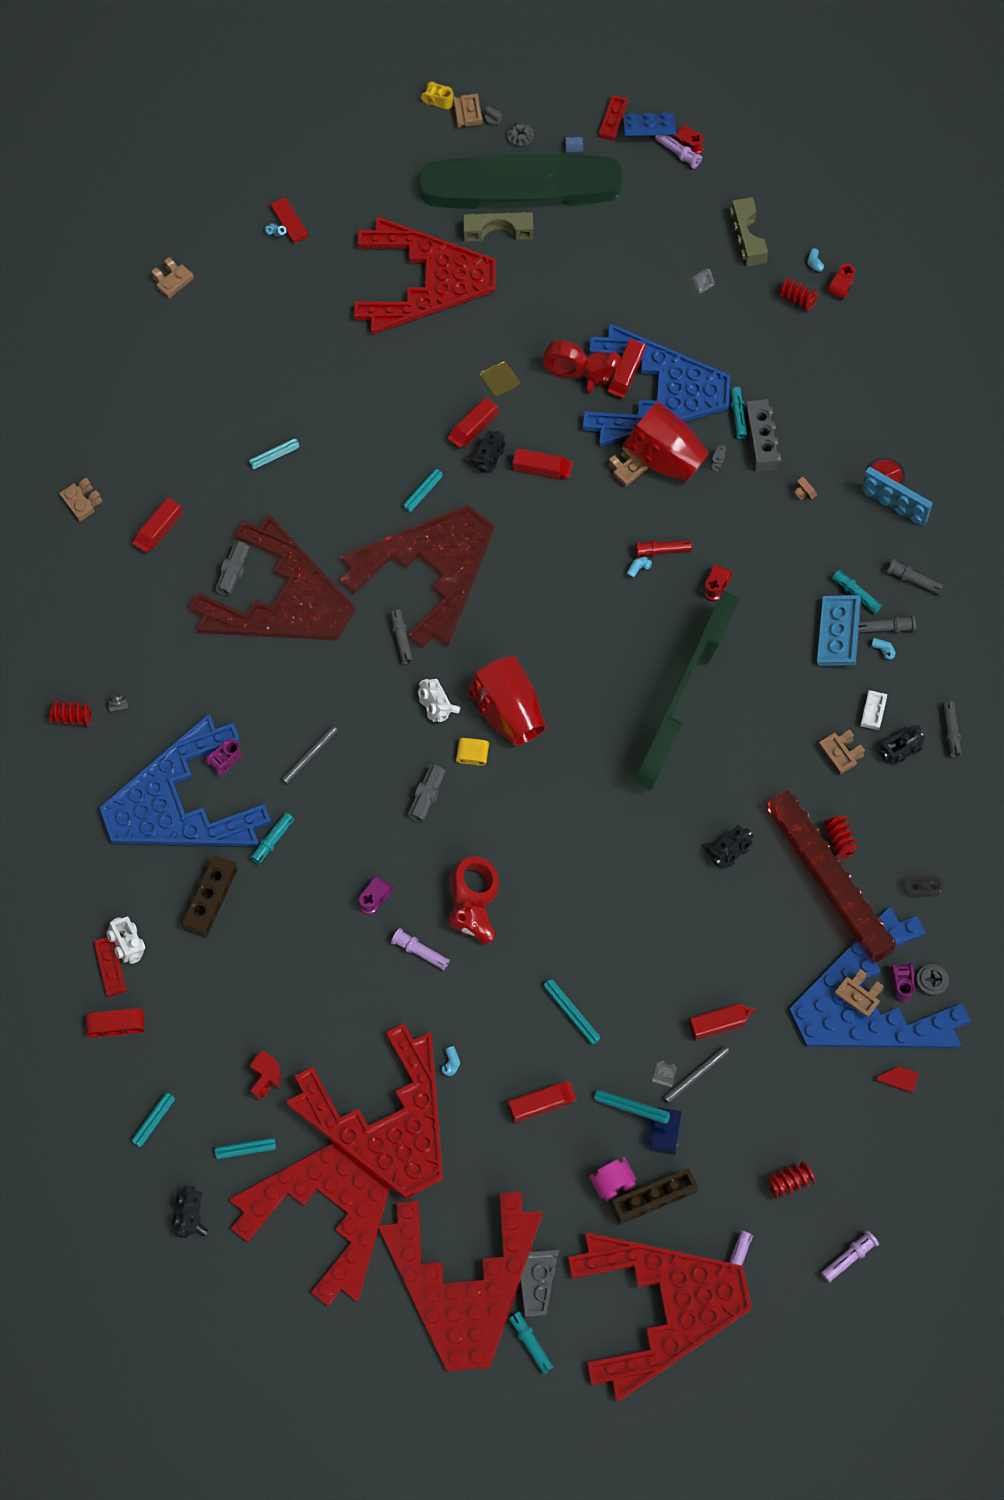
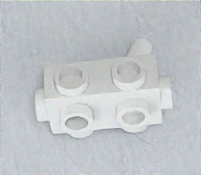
M425 679L419 683V701L425 706L427 717L433 722H443L448 718L450 712L459 713L460 706L450 704L438 679Z
M128 916L112 920L106 933L108 940L115 943L117 958H122L124 963L128 961L131 964L138 962L143 956L145 945L143 940L139 939L135 924L131 923Z

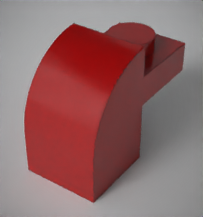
M261 1050L250 1065L251 1071L260 1077L250 1091L252 1097L258 1101L269 1094L271 1085L278 1089L282 1081V1074L277 1061L271 1055Z

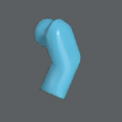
M272 223L265 227V232L267 235L273 234L276 237H280L286 233V228Z
M813 248L810 250L807 264L813 270L821 272L824 269V264L817 258L819 251Z
M647 557L635 559L626 574L634 578L639 569H649L652 561L648 560Z
M877 638L873 639L871 647L880 649L883 656L888 660L894 658L895 650L890 642Z
M454 1046L445 1050L449 1060L442 1067V1072L447 1076L454 1075L460 1066V1060Z

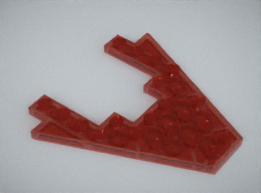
M469 505L463 506L341 556V561L351 568L340 579L341 583L355 594L391 558H394L406 568L419 556L443 575L433 585V590L443 597L444 600L408 634V638L421 648L434 636L446 646H449L495 531V525Z
M269 514L260 527L243 521L235 533V537L281 558L274 569V573L287 579L288 582L273 606L271 607L255 600L248 613L245 614L200 593L196 595L189 606L190 611L203 616L196 628L199 633L333 640L339 639L356 610L349 599Z

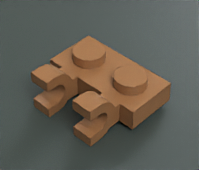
M168 257L164 261L167 265L165 269L170 272L168 276L164 277L157 267L151 273L154 275L152 277L153 280L158 283L156 285L157 289L170 299L194 279V274L182 264L177 267L175 262Z
M623 447L621 456L627 461L622 464L614 455L609 459L608 467L614 471L613 475L627 487L649 467Z
M84 478L78 487L72 484L59 493L79 521L94 513L93 507L103 502L96 490L89 495L88 499L84 497L85 493L93 490L87 478Z
M850 729L839 737L836 733H833L819 742V746L840 775L856 766V760L862 758L865 752L861 744L850 752L845 747V745L853 742L854 734Z
M860 969L853 980L846 977L836 990L835 995L868 1019L880 1003L876 997L881 993L884 986L877 981L869 992L864 990L860 985L866 979L867 973Z

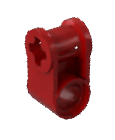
M682 125L676 131V135L671 136L672 139L682 146L690 147L691 151L695 154L703 152L702 134L694 131L689 126Z
M843 264L830 284L828 293L842 299L846 298L855 274L853 265Z
M717 564L713 566L705 583L704 595L707 600H719L725 587L730 582L732 570Z

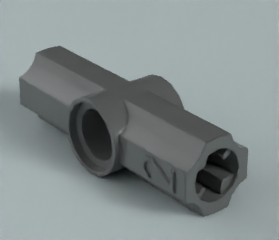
M235 542L228 559L226 558L222 564L221 576L215 589L216 592L223 596H231L237 580L243 575L244 563L250 551V547L244 542Z
M430 765L423 782H420L417 787L415 800L408 813V817L413 821L424 822L431 805H434L437 800L439 787L446 774V770L438 765Z

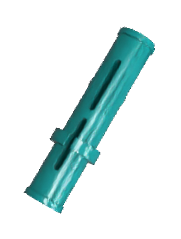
M733 387L730 389L732 401L730 406L734 415L736 438L741 440L748 436L744 415L745 403L742 401L741 388Z
M841 570L834 574L832 579L840 584L846 593L860 595L861 603L874 614L881 609L882 604L857 585L854 579L851 580Z
M285 812L265 839L259 842L260 845L250 856L253 862L260 865L266 855L273 851L276 842L295 820L289 813Z
M520 1312L514 1314L515 1317L511 1316L508 1320L517 1331L518 1339L523 1341L541 1370L542 1375L548 1373V1370L551 1371L554 1366L533 1335V1329L528 1327Z

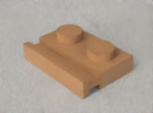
M478 94L464 95L461 98L454 97L458 128L462 125H466V127L481 125L482 117Z

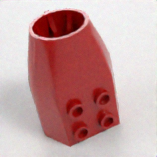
M659 401L651 407L622 445L652 470L684 482L690 479L709 455V452L694 431Z
M516 656L496 660L475 673L468 687L470 697L475 700L479 713L485 717L490 726L514 746L522 745L536 738L548 728L541 714L535 690Z

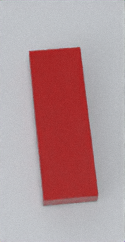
M612 95L599 131V138L615 141L628 104V98Z
M286 197L270 204L281 225L286 228V233L293 244L309 237L307 230Z
M107 937L94 941L107 997L127 992L120 960L115 954L116 946L114 941L110 942Z

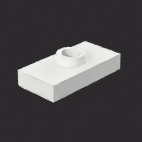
M868 691L860 726L874 730L880 729L888 694Z

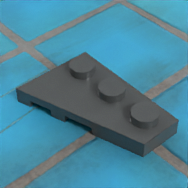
M559 1250L530 1252L520 1281L524 1318L546 1316Z

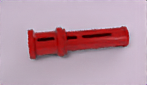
M651 540V542L645 543L636 541V557L640 558V556L644 555L655 557L660 553L692 552V541L656 542Z

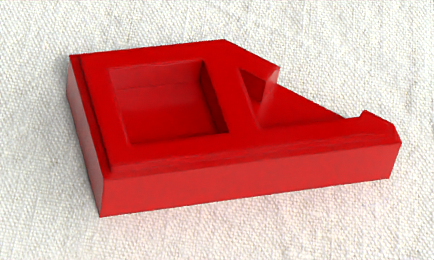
M897 1067L878 1076L876 1082L913 1094L919 1073Z

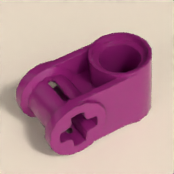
M228 739L218 749L210 753L205 762L216 770L217 775H223L242 758L243 753L240 744L235 739ZM231 749H237L235 752L229 753Z
M379 876L374 877L359 897L361 912L366 915L374 914L380 905L391 895L394 887Z
M892 963L891 977L895 999L900 1003H907L911 1000L915 990L913 963L908 965ZM900 989H907L909 993H902Z

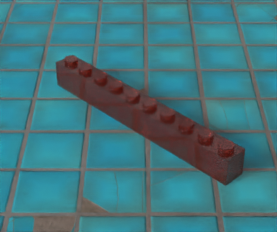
M787 790L768 800V811L872 963L875 964L893 954L896 947L894 937L886 932L883 921L880 918L877 919L872 905L869 902L866 903L862 891L859 887H855L849 872L844 871L841 867L840 859L832 854L829 843L821 838L818 827L812 825L808 813L799 806L797 797Z

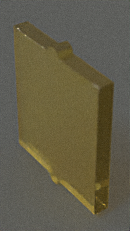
M506 361L495 366L491 365L489 369L480 373L481 378L495 397L505 392L509 393L511 389L521 385Z

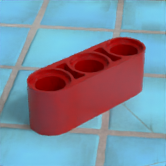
M142 1009L95 1012L86 1015L87 1037L96 1038L137 1034L145 1031L144 1010Z

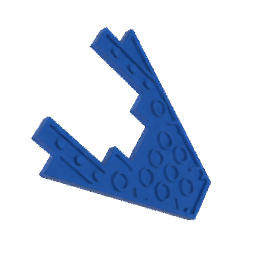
M609 324L608 338L591 337L589 355L600 351L603 353L615 352L622 357L629 339L645 344L646 351L642 358L641 374L659 375L657 401L684 422L729 409L731 375L613 324ZM639 400L638 415L584 411L583 431L601 432L600 446L626 440L657 401Z
M210 714L207 715L100 807L112 844L259 846L254 830L272 824L265 804L209 824L204 808L184 813L174 785L192 778L186 761L215 751L228 739H235L238 743L240 742L234 723L215 729Z
M889 907L789 1009L806 1047L958 1049L961 1047V1043L954 1030L971 1022L962 1003L907 1025L899 1007L881 1015L876 1007L867 1019L835 995L836 990L846 977L853 980L860 969L867 973L865 980L880 975L881 971L873 956L925 936L926 932L918 916L899 923L892 908ZM863 981L860 987L869 992Z

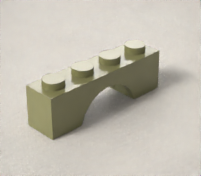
M753 197L733 200L732 208H729L730 218L734 219V232L738 234L737 244L742 248L741 258L745 260L746 267L766 264L768 258L765 239L752 235L747 229L756 220L757 211Z
M533 212L464 214L465 242H482L485 235L494 230L508 231L516 240H533Z

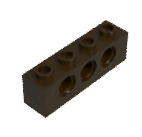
M216 855L213 856L212 861H208L205 869L206 874L204 878H200L198 882L199 889L196 895L193 894L191 897L190 908L188 912L183 914L181 920L185 931L207 938L238 871L236 862ZM215 876L221 877L218 881H212ZM208 893L213 894L211 898H204ZM198 911H205L201 916L196 915Z
M687 1168L613 1199L612 1208L621 1225L695 1194L698 1186L690 1169Z

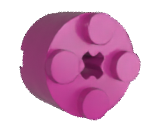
M625 1157L621 1159V1163L616 1160L597 1170L596 1177L593 1174L589 1176L599 1198L604 1199L605 1202L615 1198L617 1191L622 1189L623 1192H626L635 1187V1181L637 1180Z

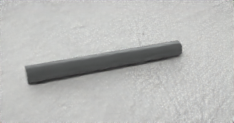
M332 726L281 779L282 782L287 785L338 732V729Z
M725 1046L722 1047L665 1095L663 1099L666 1103L669 1104L729 1053L728 1049Z

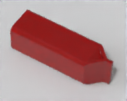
M629 339L621 357L620 366L615 371L611 380L608 393L623 399L625 398L646 351L645 344Z
M485 397L452 429L447 439L460 449L463 446H467L499 415L498 406Z
M517 448L513 460V471L561 480L570 478L574 462L561 456Z
M167 497L139 530L132 544L146 553L154 549L182 516L181 505Z
M736 1004L690 1018L689 1026L694 1040H701L744 1027L749 1016L754 1015L755 1008L750 1009L742 1004Z
M569 1081L509 1100L508 1106L514 1123H518L567 1106L577 1101Z

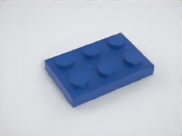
M669 112L661 114L645 113L642 115L629 113L623 115L625 136L676 135L674 114Z

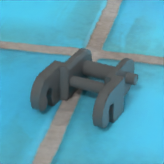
M719 445L713 455V464L711 466L713 472H718V468L722 466L726 452L724 445Z

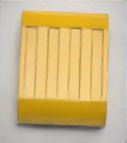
M460 738L456 762L480 766L486 765L489 742L486 740Z

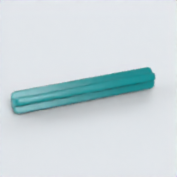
M548 980L543 985L546 991L592 1045L596 1044L600 1040L599 1034L554 980Z
M597 1090L594 1095L596 1102L666 1124L670 1119L668 1111L602 1090Z

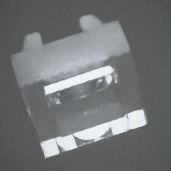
M708 268L703 269L692 277L693 284L696 285L697 291L703 293L715 284L711 271Z
M663 1060L657 1062L652 1082L672 1087L677 1067H675V1064H672V1066L665 1064Z

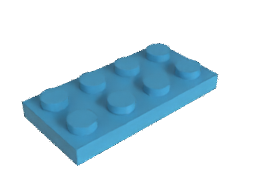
M871 467L866 470L861 489L865 495L875 498L882 505L894 509L898 514L908 517L914 523L925 526L928 522L933 502Z
M860 595L823 596L817 656L818 666L856 665L861 607Z

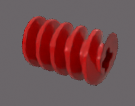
M788 276L781 287V297H787L789 302L793 300V304H799V307H805L806 311H810L816 304L820 293L814 295V288L808 292V285L802 289V282L797 286V280L794 279L791 283V277Z
M56 699L50 710V722L56 721L61 723L63 721L64 724L71 722L73 725H76L78 722L79 725L83 726L86 724V726H90L92 722V709L89 708V702H86L84 707H82L81 701H78L77 706H74V701H71L68 706L66 700H63L62 705H60L59 699Z
M835 816L825 820L824 824L826 825V831L829 832L828 836L831 839V845L834 846L833 851L836 853V859L843 860L853 856L854 851L859 846L852 845L856 842V838H849L854 834L853 831H847L851 828V824H845L849 818Z
M801 1161L800 1166L793 1164L792 1170L786 1167L784 1172L778 1170L777 1176L771 1173L768 1183L774 1198L778 1200V1193L786 1197L787 1189L791 1194H794L793 1187L801 1191L802 1183L806 1188H809V1181L811 1180L815 1185V1180L810 1167L806 1162Z

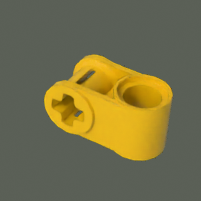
M434 82L427 84L426 91L421 95V100L425 104L443 109H450L454 106L453 90L450 87Z

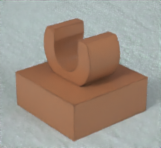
M804 477L798 480L800 487L795 491V494L800 500H803L807 495L811 499L817 496L815 489Z

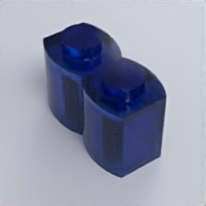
M657 1107L658 1109L668 1111L670 1119L666 1124L651 1119L650 1125H654V1132H649L647 1144L651 1145V1151L675 1155L682 1111Z

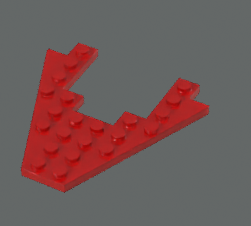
M376 217V230H359L358 248L409 249V263H426L425 287H408L407 302H355L354 319L371 320V334L418 320L424 316L495 292L496 259L380 217Z
M402 1024L386 1032L387 1038L412 1081L411 1084L396 1091V1096L403 1107L402 1110L369 1126L359 1109L340 1118L313 1067L295 1075V1080L302 1094L287 1100L286 1103L295 1113L398 1194L407 1199L443 1181L432 1034L429 1032L413 1040L405 1024Z
M333 1143L232 1197L230 1202L244 1213L231 1229L248 1243L288 1194L305 1206L318 1190L348 1214L335 1230L351 1244L311 1293L327 1307L330 1306L341 1291L358 1302L391 1187Z
M521 1192L500 1193L504 1257L483 1259L484 1280L444 1284L442 1262L422 1264L418 1201L397 1203L398 1224L379 1225V1230L448 1372L491 1368L543 1217L542 1211L523 1213Z
M585 1233L589 1253L568 1257L572 1279L635 1267L639 1288L660 1284L668 1325L647 1329L651 1350L588 1362L592 1386L613 1382L617 1402L626 1398L752 1310L742 1265L591 1233Z

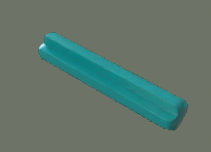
M293 438L250 459V466L256 469L299 448V442L296 438Z
M434 469L403 504L404 509L411 512L442 478V472Z
M167 1092L163 1095L131 1141L134 1145L138 1147L143 1145L174 1102L175 1098L173 1095Z
M274 1138L219 1146L215 1148V1156L217 1159L275 1150L276 1141Z

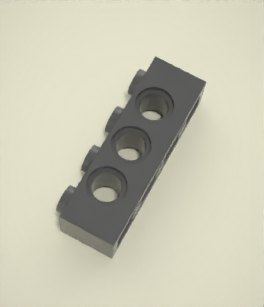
M768 399L746 401L745 413L755 472L777 470L778 463H781V454L777 452L776 448L778 447V437H774V432L776 431L775 421L771 420L773 408L769 406Z

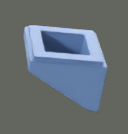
M566 137V153L583 152V137Z

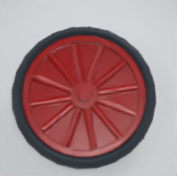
M878 459L869 466L901 485L905 481L904 468L893 459Z

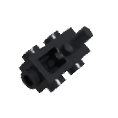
M487 431L476 454L466 456V463L474 462L480 472L491 473L497 466L499 456L504 453L506 445L505 435L499 431Z
M912 725L908 728L903 727L895 736L886 737L880 747L882 759L884 761L888 760L891 764L894 762L899 764L907 758L906 755L912 752L914 755L920 752L925 740L921 727L919 725Z
M737 825L717 844L706 843L705 850L711 852L713 856L712 861L717 867L722 866L726 869L734 865L735 860L741 854L749 851V847L753 844L751 839L754 835L749 829H743Z
M184 1186L183 1191L178 1193L175 1200L177 1209L172 1218V1233H175V1236L179 1238H188V1236L196 1232L204 1237L208 1233V1229L199 1223L201 1221L199 1210L202 1192L197 1191L193 1186Z

